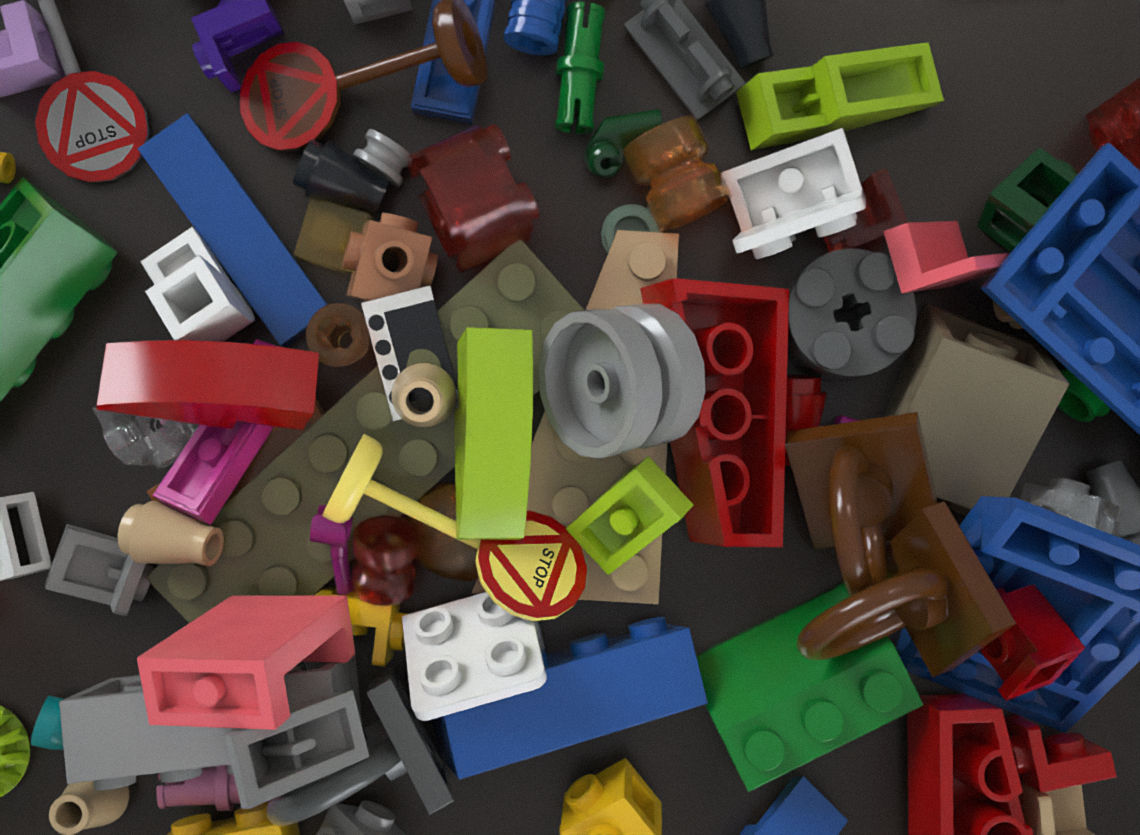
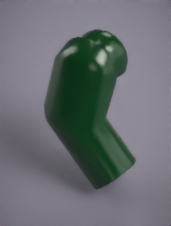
M654 109L605 118L585 148L584 161L589 171L601 178L614 176L619 172L621 164L633 144L663 140V123L660 110Z

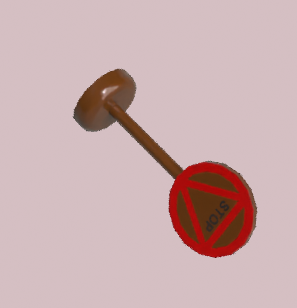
M441 0L435 6L432 18L436 42L338 75L333 63L315 47L300 42L281 43L261 53L249 67L240 89V113L247 131L260 144L281 152L303 150L311 139L319 141L332 126L340 106V90L439 58L442 59L447 72L458 85L469 88L484 84L487 79L485 51L476 22L468 6L463 0Z

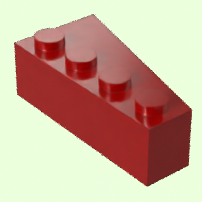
M679 278L667 279L640 288L644 304H661L680 315L695 335L704 361L705 395L699 417L684 436L670 442L679 489L693 504L692 508L685 514L689 541L722 547H783L789 289Z
M968 694L919 695L923 706L907 713L908 835H1034L1032 827L1025 824L1018 797L1023 791L1003 710Z

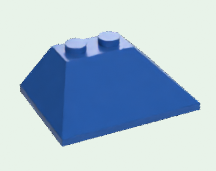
M1107 143L1098 150L980 289L1140 435V171L1112 144Z
M981 496L959 527L995 588H1002L1006 593L1034 584L1085 646L1084 650L1053 683L1007 701L998 691L1004 681L980 650L953 670L932 677L905 627L901 631L896 650L909 673L1066 733L1140 661V545L1018 498Z

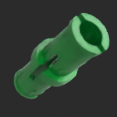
M573 2L566 7L567 22L564 56L557 59L556 75L561 78L557 119L555 120L554 127L558 131L570 134L574 109H577L576 134L578 135L590 134L594 131L593 118L596 84L603 79L604 62L599 59L603 20L605 19L606 12L602 6L591 3L590 13L587 16V25L584 28L585 2Z

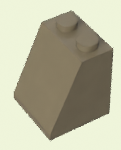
M926 303L920 314L914 331L913 342L906 353L884 417L918 412L936 495L941 502L945 501L949 509L963 515H968L981 496L1009 497L1069 383L1041 345Z

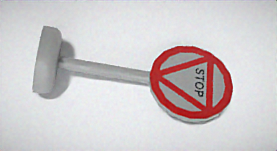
M37 0L66 77L53 83L39 102L35 119L38 143L50 163L67 176L91 183L113 181L133 170L142 158V154L137 148L148 141L150 134L146 109L136 93L116 77L96 71L81 72L55 1Z

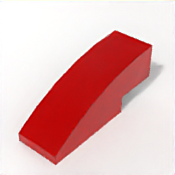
M166 340L106 343L96 410L233 429L237 421L303 430L314 414L319 352L278 346L218 341Z

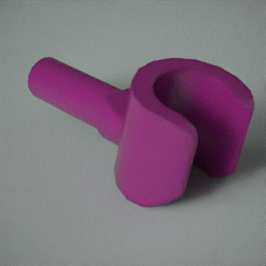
M319 505L317 515H314L311 522L310 541L331 545L330 557L332 558L337 593L342 595L348 594L353 590L347 556L349 553L348 542L352 530L353 516L344 523H336L322 516L327 505Z

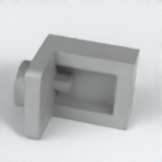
M66 524L45 581V589L110 605L113 614L127 616L132 600L141 602L144 599L150 582L145 577L153 570V565L135 563L130 555L124 554L120 550L118 538Z

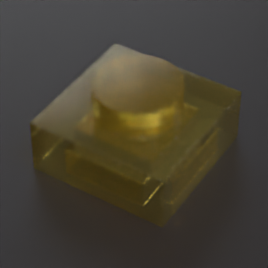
M310 198L293 256L303 262L351 275L353 270L342 268L350 232L362 233L364 223L369 220L373 221V217L370 213Z

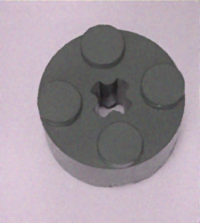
M854 248L829 252L809 264L786 288L789 289L788 359L807 373L820 376L821 380L845 382L878 372L898 359L913 342L917 317L915 296L913 292L901 294L892 259L887 254ZM839 308H842L843 311H850L854 322L850 325L847 322L836 323L834 312Z

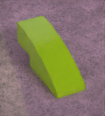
M929 42L824 56L813 66L758 73L736 92L751 150L813 139L840 128L847 131L933 107L944 101Z
M466 327L457 342L459 406L454 411L457 540H521L524 538L531 463L533 419L532 330Z

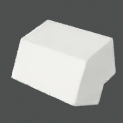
M34 492L0 497V581L50 569L52 564ZM14 507L18 509L30 565H20L7 509Z

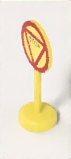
M363 434L322 516L336 523L346 522L354 513L363 494L457 539L455 520L371 479L382 458L383 449L380 442ZM531 510L527 511L524 538L521 540H459L477 549L475 563L480 583L492 601L512 616L531 621L555 619L571 609L585 589L587 565L582 547L565 529L566 527L551 516Z

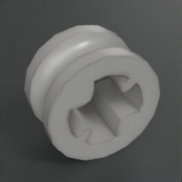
M368 129L365 134L367 146L364 149H356L352 155L353 158L378 176L391 181L390 184L400 187L403 182L401 177L402 169L404 167H412L416 162L415 158L387 136Z

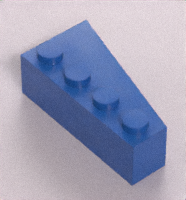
M655 617L630 624L628 626L630 634L607 639L605 633L594 634L569 642L570 649L546 654L545 650H541L547 679L540 688L432 719L441 758L460 780L708 704L690 629L667 624L665 617Z

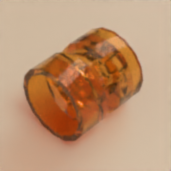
M693 115L682 116L663 123L640 135L623 150V156L637 185L652 187L646 196L647 207L659 232L670 231L691 223L721 207L733 196L721 170L717 169L715 163L702 162L709 152L710 146L696 117Z

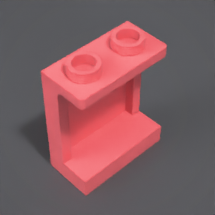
M232 595L137 657L149 725L276 730L291 717L284 679L285 674L300 662L346 663L355 655L347 596Z

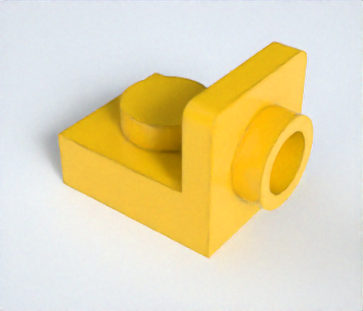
M327 587L315 594V596H347L353 635H366L368 627L376 628L372 665L385 667L393 658L394 650H404L402 616L408 613L399 612L401 595L352 590V592L342 595L337 593L336 587Z

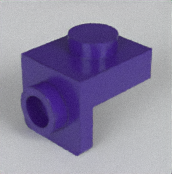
M221 0L218 3V7L191 18L200 38V41L192 44V49L202 71L209 80L217 77L231 93L240 90L242 85L230 57L285 34L277 14L268 0Z

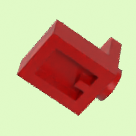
M1020 715L1005 717L1019 778L1040 793L1117 777L1111 751L1085 739L1082 734L1061 733L1051 735L1044 739L1043 744L1041 730L1037 724Z

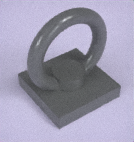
M394 667L373 677L366 692L380 718L379 721L365 728L368 738L365 741L369 758L271 799L267 805L266 814L272 824L287 826L316 815L360 791L384 774H386L390 781H393L408 772L429 815L454 801L450 775L422 721L415 716L411 707V700Z

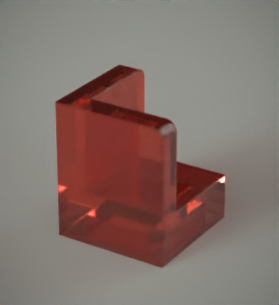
M886 168L873 172L861 183L866 197V208L856 212L857 219L855 220L857 224L840 232L824 236L829 252L850 248L866 250L886 242L883 231L908 223Z

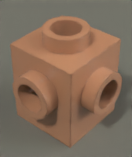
M382 213L380 222L369 220L364 223L362 233L351 231L342 263V268L352 270L346 296L371 301L431 286L438 259L437 254L429 252L432 237L417 233L419 225L417 221L389 213ZM385 250L391 251L397 258L398 263L394 272L388 271L383 266L382 255Z

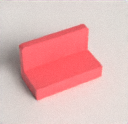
M958 221L908 222L883 231L901 294L952 287L993 274L1010 254H992L968 258Z

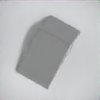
M345 690L289 705L291 717L276 730L234 728L224 736L242 809L253 808L369 758L353 690Z

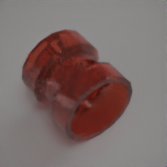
M376 516L360 522L355 527L353 533V554L357 561L353 565L352 589L355 595L362 601L373 605L389 606L407 600L415 591L416 567L412 561L417 556L418 531L413 524L395 516Z

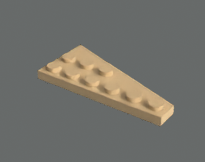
M617 230L586 310L613 309L616 306L643 303L640 288L667 279L677 278L679 234ZM544 412L531 444L527 511L531 510L551 516L567 527L632 466L639 464L647 456L666 474L667 443L645 449L634 448L626 453L601 459L580 456L561 441L549 423L546 412ZM662 534L609 575L582 548L587 565L585 589L578 600L658 604ZM479 576L472 593L476 594L486 592L480 583Z

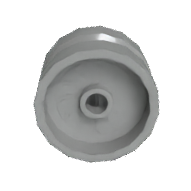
M640 303L616 306L613 309H591L571 312L554 323L543 342L538 366L542 403L548 421L561 441L580 456L601 459L623 454L634 448L645 449L666 444L684 436L699 417L705 395V370L695 335L680 315L661 304Z

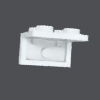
M843 128L722 172L741 232L732 240L736 253H741L752 249L755 259L767 257L792 247V241L796 240V233L815 227L818 237H824L848 229L857 224L855 220L857 219L856 212L866 208V197Z
M487 592L402 616L411 707L419 720H432L540 688L546 682L547 675L541 650L545 649L539 622L512 616L494 603Z

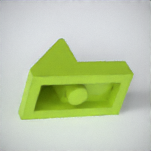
M647 456L639 464L632 466L565 529L603 571L609 575L682 519L692 508L693 504L657 464Z

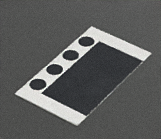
M430 286L361 303L393 421L402 418L397 414L392 403V387L397 376L406 369L410 352L414 350L427 349L438 357L441 368L450 375L455 384L458 398V388ZM418 387L414 388L409 394V402L412 407L418 406L419 411H427L432 408L434 399L429 390Z

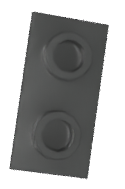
M641 0L640 6L643 10L624 24V28L696 121L700 120L746 84L682 0Z

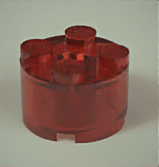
M496 124L484 129L480 125H475L406 157L411 178L422 175L428 187V190L418 195L447 256L451 257L458 253L455 268L460 273L497 257L507 247L520 240L524 243H528L531 240V231H533L531 221L539 217V210L525 182L515 184L505 163L511 160L510 150L504 135Z

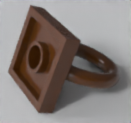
M918 412L788 431L785 448L814 549L835 547L841 575L850 596L887 580L885 541H892L921 509L938 504Z
M945 501L921 509L886 546L887 580L844 599L814 618L800 632L797 638V648L800 654L809 660H825L869 645L905 627L932 677H935L959 666L1014 626L1016 622Z

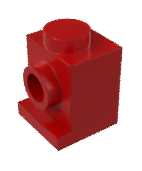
M1034 584L1006 593L1002 588L996 589L1016 624L980 650L1004 681L998 691L1006 701L1053 683L1085 648Z

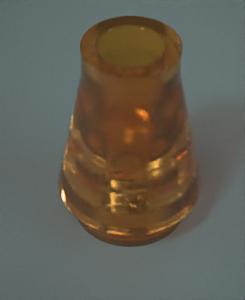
M333 303L320 308L311 317L306 329V341L310 351L319 352V361L332 367H343L356 362L367 353L370 334L365 317L358 309L344 303ZM351 331L350 335L353 338L351 345L347 349L340 347L339 340L345 332Z

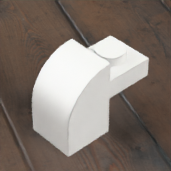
M193 227L141 261L154 283V286L145 292L174 340L224 342L255 321L254 313L240 289L230 281L213 252Z

